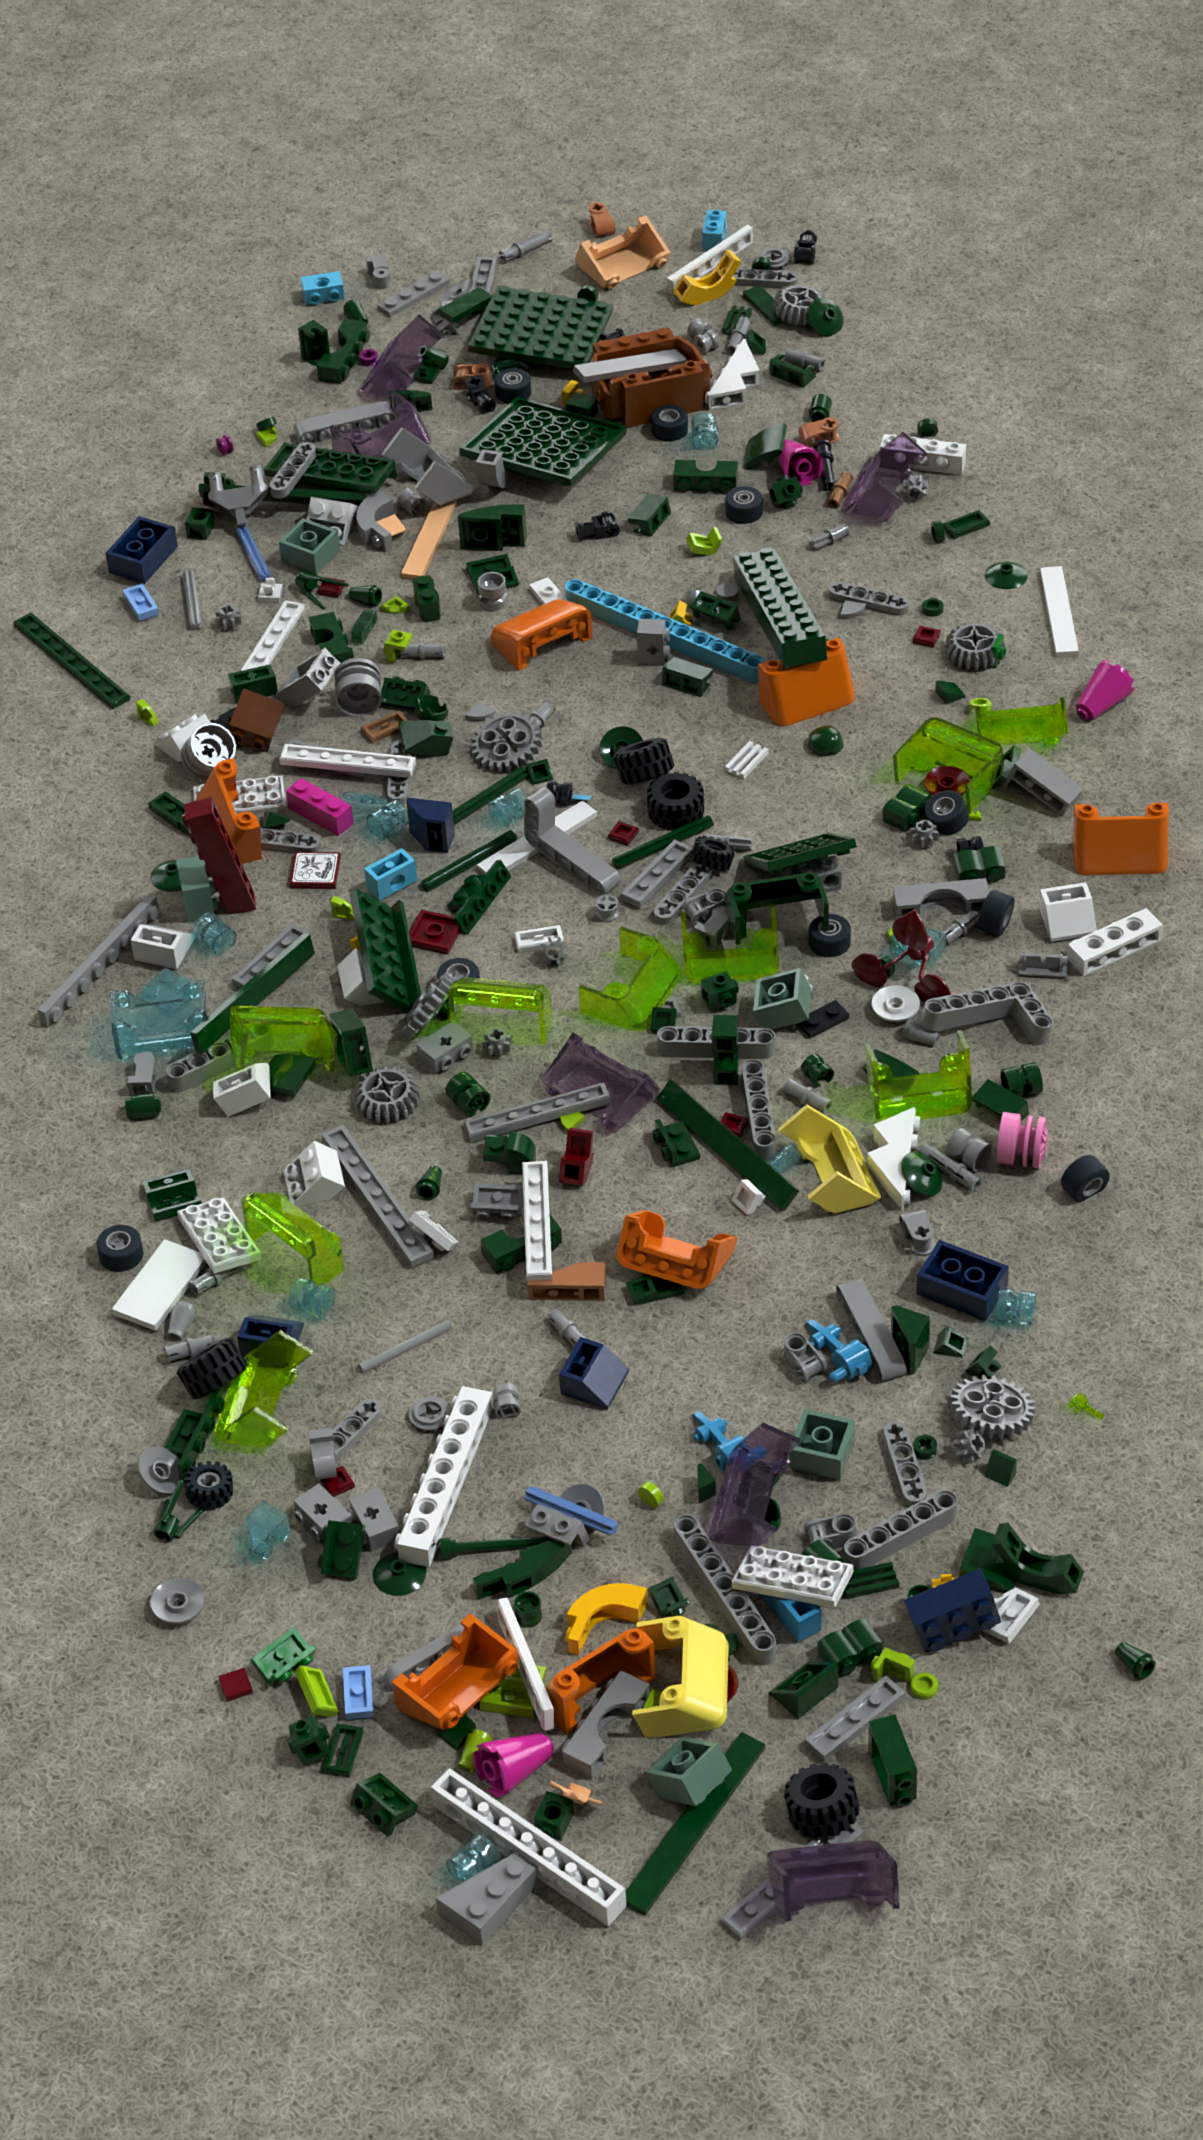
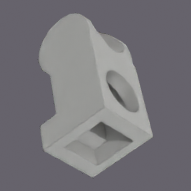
M385 254L365 257L367 273L373 274L374 286L378 289L388 288L391 285Z
M725 906L715 907L712 910V916L705 924L700 922L694 927V941L713 949L716 948L731 930Z
M147 1051L140 1052L134 1057L135 1076H128L129 1096L154 1093L157 1073L154 1055Z
M332 1428L308 1431L316 1480L336 1478L337 1464Z

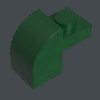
M510 1131L509 1137L486 1136L483 1161L508 1162L509 1174L523 1175L522 1162H536L535 1144L526 1135L515 1131Z

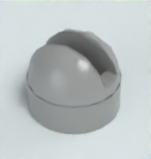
M689 590L686 592V600L689 605L693 603L701 590Z

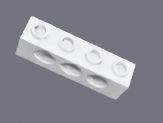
M884 434L880 445V465L962 475L966 464V444Z
M1145 908L1089 935L1072 941L1068 944L1067 959L1085 976L1161 941L1163 924Z

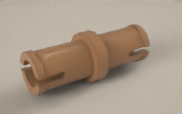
M845 471L841 473L838 482L831 488L832 493L826 501L828 506L833 507L836 502L835 508H838L843 497H846L848 487L853 481L851 473L846 472L845 474Z

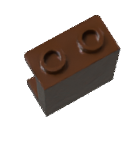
M243 689L228 727L235 743L257 751L268 752L285 703Z

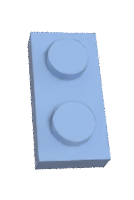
M143 583L123 590L124 598L139 621L159 615L158 607Z
M370 1665L343 1668L346 1720L374 1717Z

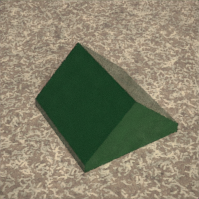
M894 1305L891 1306V1335L904 1359L909 1374L913 1375L916 1373L929 1349L930 1316Z
M808 1661L768 1693L799 1719L838 1688V1665L836 1662Z

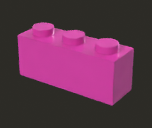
M300 778L286 790L288 809L337 836H340L354 824L352 805Z

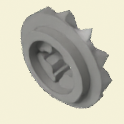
M770 248L758 255V257L769 259L774 270L777 267L783 269L784 265H788L789 255L782 249Z
M425 1397L419 1399L411 1406L409 1419L415 1429L420 1428L424 1433L427 1430H433L436 1433L438 1428H444L445 1418L451 1414L449 1405L444 1400L437 1397ZM427 1409L434 1414L432 1420L426 1416Z

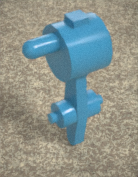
M813 1319L805 1323L814 1333L810 1336V1343L813 1347L819 1350L826 1346L833 1352L832 1361L837 1370L830 1373L829 1378L831 1381L837 1382L842 1378L851 1380L858 1375L861 1376L868 1372V1369L872 1367L871 1353L860 1341L853 1340L843 1345L838 1340L840 1338L839 1332H841L839 1326L836 1327L834 1324H830L824 1328Z
M700 1411L693 1414V1418L700 1425V1427L695 1429L694 1439L696 1441L700 1440L702 1443L712 1440L717 1445L715 1447V1462L721 1471H725L728 1476H733L750 1469V1466L755 1464V1458L766 1453L768 1450L765 1443H760L751 1448L741 1435L727 1440L723 1433L726 1432L725 1426L728 1423L726 1420L722 1421L720 1417L710 1421Z

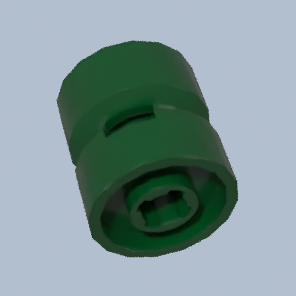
M1036 1062L1023 1064L1020 1066V1069L1014 1066L1001 1069L1000 1071L1002 1087L1019 1097H1022L1023 1093L1033 1095L1043 1091L1042 1076Z
M461 1072L453 1076L445 1089L446 1095L469 1117L476 1115L474 1111L477 1109L480 1111L485 1110L490 1103L491 1097L488 1091L478 1084L467 1072Z

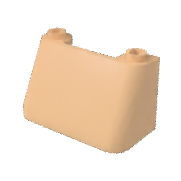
M646 215L637 219L639 224L636 227L632 228L630 226L627 228L626 233L597 245L596 242L591 243L589 240L582 242L574 260L577 266L604 289H613L619 282L653 267H663L667 263L671 252Z

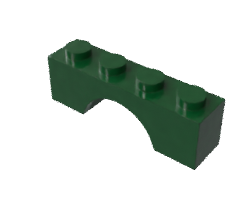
M344 318L337 330L339 345L343 348L333 353L323 354L317 364L319 381L341 384L344 378H348L350 367L355 366L357 355L363 351L364 343H368L370 339L367 322Z

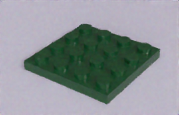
M825 833L745 855L743 859L745 865L753 867V869L765 870V872L776 874L785 871L784 867L787 866L798 868L807 865L806 861L815 860V862L827 860L830 854H837V856L851 853L850 849L857 846L855 838Z

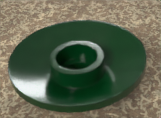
M818 298L809 305L807 318L810 326L816 333L828 337L833 336L842 329L843 314L835 302L827 298Z
M998 562L988 567L985 572V579L993 587L1015 589L1027 581L1028 573L1020 564Z
M615 727L609 730L601 739L600 755L608 766L617 769L613 755L619 749L643 741V739L636 730L630 727Z
M176 860L165 861L153 869L150 878L152 884L157 889L167 892L181 890Z
M910 1152L903 1157L901 1161L902 1174L914 1191L926 1197L935 1196L941 1191V1173L929 1157L920 1152Z
M398 1552L391 1553L380 1559L373 1570V1581L380 1591L392 1596H403L416 1591L426 1578L425 1566L399 1560Z

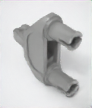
M254 465L249 467L252 484L246 487L223 490L221 473L214 472L215 476H213V473L208 474L210 483L209 501L231 514L232 518L236 517L239 527H248L247 515H251V512L254 511L268 493V485L264 483L262 465H256V469H254Z

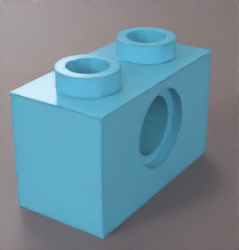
M707 210L702 232L703 251H708L725 240L727 231L726 211Z
M340 271L301 277L302 292L306 305H316L345 299Z
M403 848L364 868L366 888L379 901L417 881L415 860Z

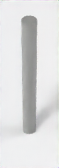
M446 1320L358 1364V1367L362 1373H365L451 1330V1323Z

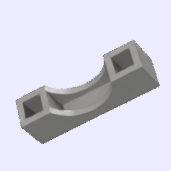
M983 878L893 887V904L896 920L914 909L917 910L921 918L922 913L927 908L937 904L957 906L965 914L971 911H977L980 914L983 903L989 894L987 880Z
M621 1670L615 1679L611 1678L607 1683L605 1693L600 1699L597 1698L594 1701L587 1718H583L579 1722L574 1736L571 1740L567 1739L561 1749L563 1765L593 1779L607 1759L606 1745L599 1737L600 1732L609 1722L615 1719L634 1718L632 1715L633 1710L642 1709L650 1694L649 1684Z

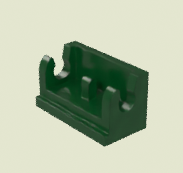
M314 320L298 328L301 359L317 366L318 363L314 360L321 359L323 354L330 353L328 331Z
M779 353L769 360L771 376L804 388L816 377L815 373L812 372L810 374L815 368L814 366L809 365L804 370L780 360L784 357L783 354Z
M647 494L627 518L630 524H637L641 528H635L633 531L652 537L671 514L668 497Z
M702 591L690 605L693 616L699 617L700 614L711 617L725 623L728 630L733 628L732 622L738 623L741 620L738 605Z
M673 657L663 667L662 685L701 697L711 685L707 681L713 675V669Z
M271 664L228 674L235 704L238 703L243 689L266 697L273 696L278 691L276 676Z
M989 1079L985 1081L972 1097V1101L976 1103L975 1106L979 1108L982 1105L1001 1117L1003 1112L1020 1114L1022 1121L1029 1114L1028 1102Z

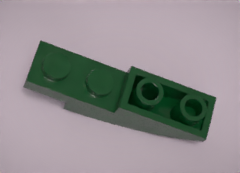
M551 1539L538 1545L529 1546L519 1551L520 1561L508 1563L504 1567L490 1572H483L479 1576L473 1577L474 1592L478 1600L504 1591L509 1599L534 1587L565 1562L572 1553V1543L568 1546Z

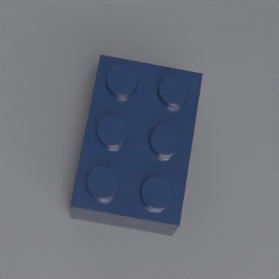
M138 516L105 553L109 573L145 584L178 547L175 527Z
M939 1240L917 1273V1295L986 1321L1008 1287L1009 1266Z
M980 1568L904 1600L913 1627L925 1653L939 1651L951 1643L963 1641L975 1633L989 1630L995 1625L1002 1623L993 1595Z

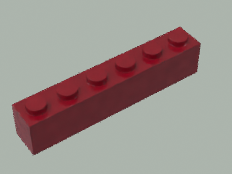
M212 797L186 803L185 814H182L183 824L185 828L190 829L192 843L198 846L199 859L204 860L206 874L208 877L211 876L214 881L215 892L220 894L219 900L222 908H226L229 915L256 910L255 892Z

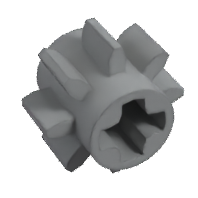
M910 475L908 480H903L902 494L907 495L910 500H919L922 495L927 496L928 481H924L921 475Z
M223 605L219 611L215 612L217 627L222 626L224 630L235 629L238 624H242L241 610H236L233 605Z
M928 820L916 822V828H910L912 844H917L921 848L933 847V841L939 840L937 825H933Z
M548 937L549 944L547 946L545 944L540 945L542 948H545V952L540 957L547 956L549 958L547 960L548 965L552 960H556V963L560 965L559 958L561 956L564 958L568 957L563 953V949H566L568 945L561 946L559 944L561 941L560 937L556 942H552V939ZM552 944L561 949L557 957L547 953Z
M493 1028L488 1033H484V1041H482L483 1050H489V1056L502 1057L505 1052H511L512 1036H506L505 1029Z
M974 1429L964 1430L955 1434L957 1439L952 1443V1450L956 1457L963 1458V1463L982 1458L980 1453L985 1449V1442L981 1435L974 1434Z

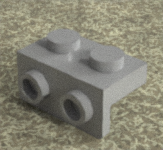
M474 1183L473 1203H471L470 1209L479 1218H490L491 1214L501 1215L503 1219L513 1220L516 1216H522L524 1203L523 1185Z
M540 1504L536 1505L525 1523L527 1529L568 1546L575 1542L585 1547L590 1539L583 1522Z

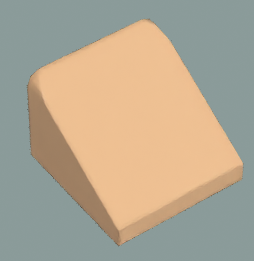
M395 514L376 521L391 533V538L406 531L404 525Z

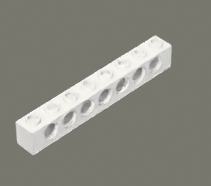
M462 1386L459 1395L454 1396L452 1412L446 1416L443 1434H439L436 1440V1451L429 1456L427 1473H423L421 1476L420 1490L418 1493H414L410 1514L406 1513L404 1517L403 1531L396 1536L395 1549L398 1550L399 1560L430 1567L492 1412V1392Z
M450 1768L431 1786L434 1807L506 1857L514 1853L535 1867L538 1879L606 1926H609L626 1908L624 1887Z

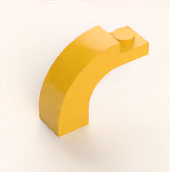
M726 250L716 268L710 274L702 278L682 275L673 292L682 302L691 305H698L720 298L736 283L737 280L733 275L741 261L732 251Z
M614 1583L599 1586L579 1597L567 1613L568 1629L565 1642L568 1643L569 1653L579 1655L590 1630L601 1621L617 1618L634 1623L640 1622L648 1604L647 1588L633 1584Z

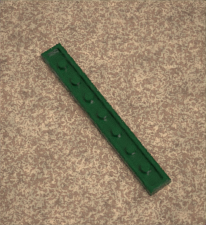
M199 484L198 492L201 498H208L210 484ZM222 485L223 490L246 487L239 485ZM268 487V493L262 501L310 504L311 497L360 506L367 497L366 493L292 489L286 497L274 498L270 494V487Z
M32 612L14 621V626L110 708L115 709L131 700L128 693Z
M303 933L190 1032L195 1052L202 1054L315 954L310 934Z
M670 1079L656 1099L679 1120L683 1121L688 1128L748 1179L774 1204L785 1211L799 1190L680 1085Z
M743 1732L739 1734L725 1754L732 1771L724 1778L720 1785L716 1786L706 1796L702 1803L697 1806L688 1805L626 1890V1906L645 1916L763 1753L765 1750L763 1742Z

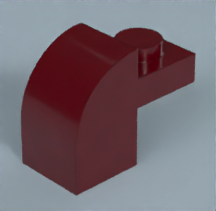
M576 1128L568 1129L566 1152L560 1162V1183L580 1186L586 1183L594 1153H592L594 1131Z

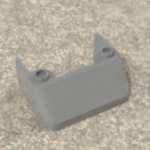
M402 427L382 452L384 457L395 461V464L402 469L400 473L409 480L412 477L418 481L414 488L427 496L426 500L434 506L437 504L444 505L469 496L476 489L447 458Z

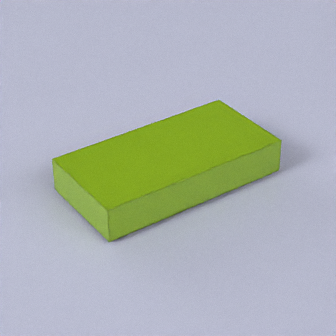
M300 1665L296 1669L295 1674L312 1714L325 1717L335 1716L339 1711L322 1670Z

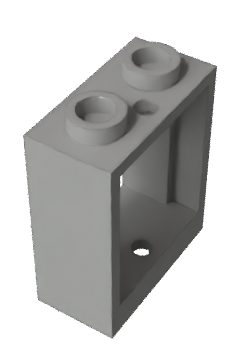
M326 648L320 650L295 666L275 695L288 708L293 709L322 691L340 662Z

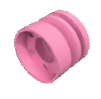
M1003 1112L998 1137L997 1163L1014 1165L1017 1155H1022L1023 1167H1027L1029 1157L1032 1156L1033 1168L1039 1169L1046 1154L1048 1141L1046 1117H1039L1037 1127H1034V1116L1029 1115L1026 1126L1021 1125L1020 1114Z

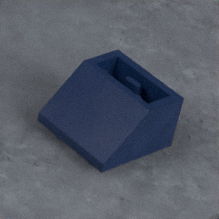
M407 797L409 832L425 850L448 853L455 835L452 803Z
M256 1314L244 1317L237 1335L239 1351L243 1357L290 1364L303 1330L304 1322Z
M580 1337L559 1373L560 1394L608 1409L629 1373V1368L604 1344Z

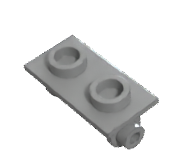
M439 300L441 306L433 310L432 317L437 324L441 336L449 337L454 332L459 335L457 331L459 324L457 321L451 323L438 315V309L444 306L442 301Z
M1024 952V954H1019L1018 975L1066 978L1067 956H1063V954H1046V958H1041V953Z

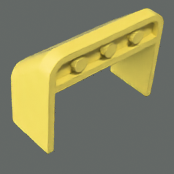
M807 1104L778 1128L780 1133L795 1141L797 1145L796 1151L802 1159H808L814 1163L822 1184L812 1191L808 1198L820 1205L826 1212L836 1214L872 1205L881 1198L880 1191L858 1143L847 1128Z
M682 1616L637 1622V1629L644 1631L654 1642V1650L683 1647L681 1684L672 1685L664 1689L660 1695L659 1706L637 1709L632 1712L645 1738H659L720 1727L727 1717L729 1644L724 1634Z

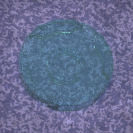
M347 791L343 793L342 797L344 802L354 807L384 809L387 805V800L384 796L373 793L359 794L357 791Z

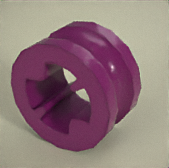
M373 349L361 351L359 356L362 365L373 366L377 364V351Z
M225 434L222 436V439H216V446L223 455H226L228 451H234L233 443L228 435Z

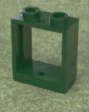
M352 1008L330 1013L329 1017L336 1055L348 1075L352 1077L372 1072L373 1067L366 1028Z
M896 1714L868 1721V1752L889 1806L896 1804L898 1806H906L917 1799V1767Z

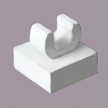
M266 578V583H261L258 601L280 603L283 585L275 584V578Z
M746 1179L740 1181L731 1201L746 1215H750L755 1212L757 1206L764 1202L766 1196Z

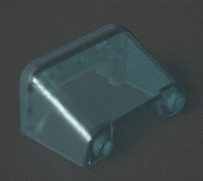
M204 980L185 984L182 989V999L136 1004L133 994L128 991L109 992L111 1028L116 1055L120 1060L125 1062L134 1061L135 1055L144 1051L152 1053L154 1058L195 1052L190 1032L209 1016Z

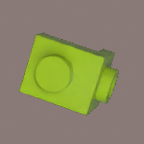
M712 527L708 536L688 533L686 541L691 552L697 555H714L722 544V537L717 527Z
M398 630L391 631L383 647L387 662L395 663L400 650H406L412 640V633Z
M885 1647L881 1655H876L871 1663L872 1682L877 1683L884 1672H887L910 1683L915 1675V1660L904 1653H897Z

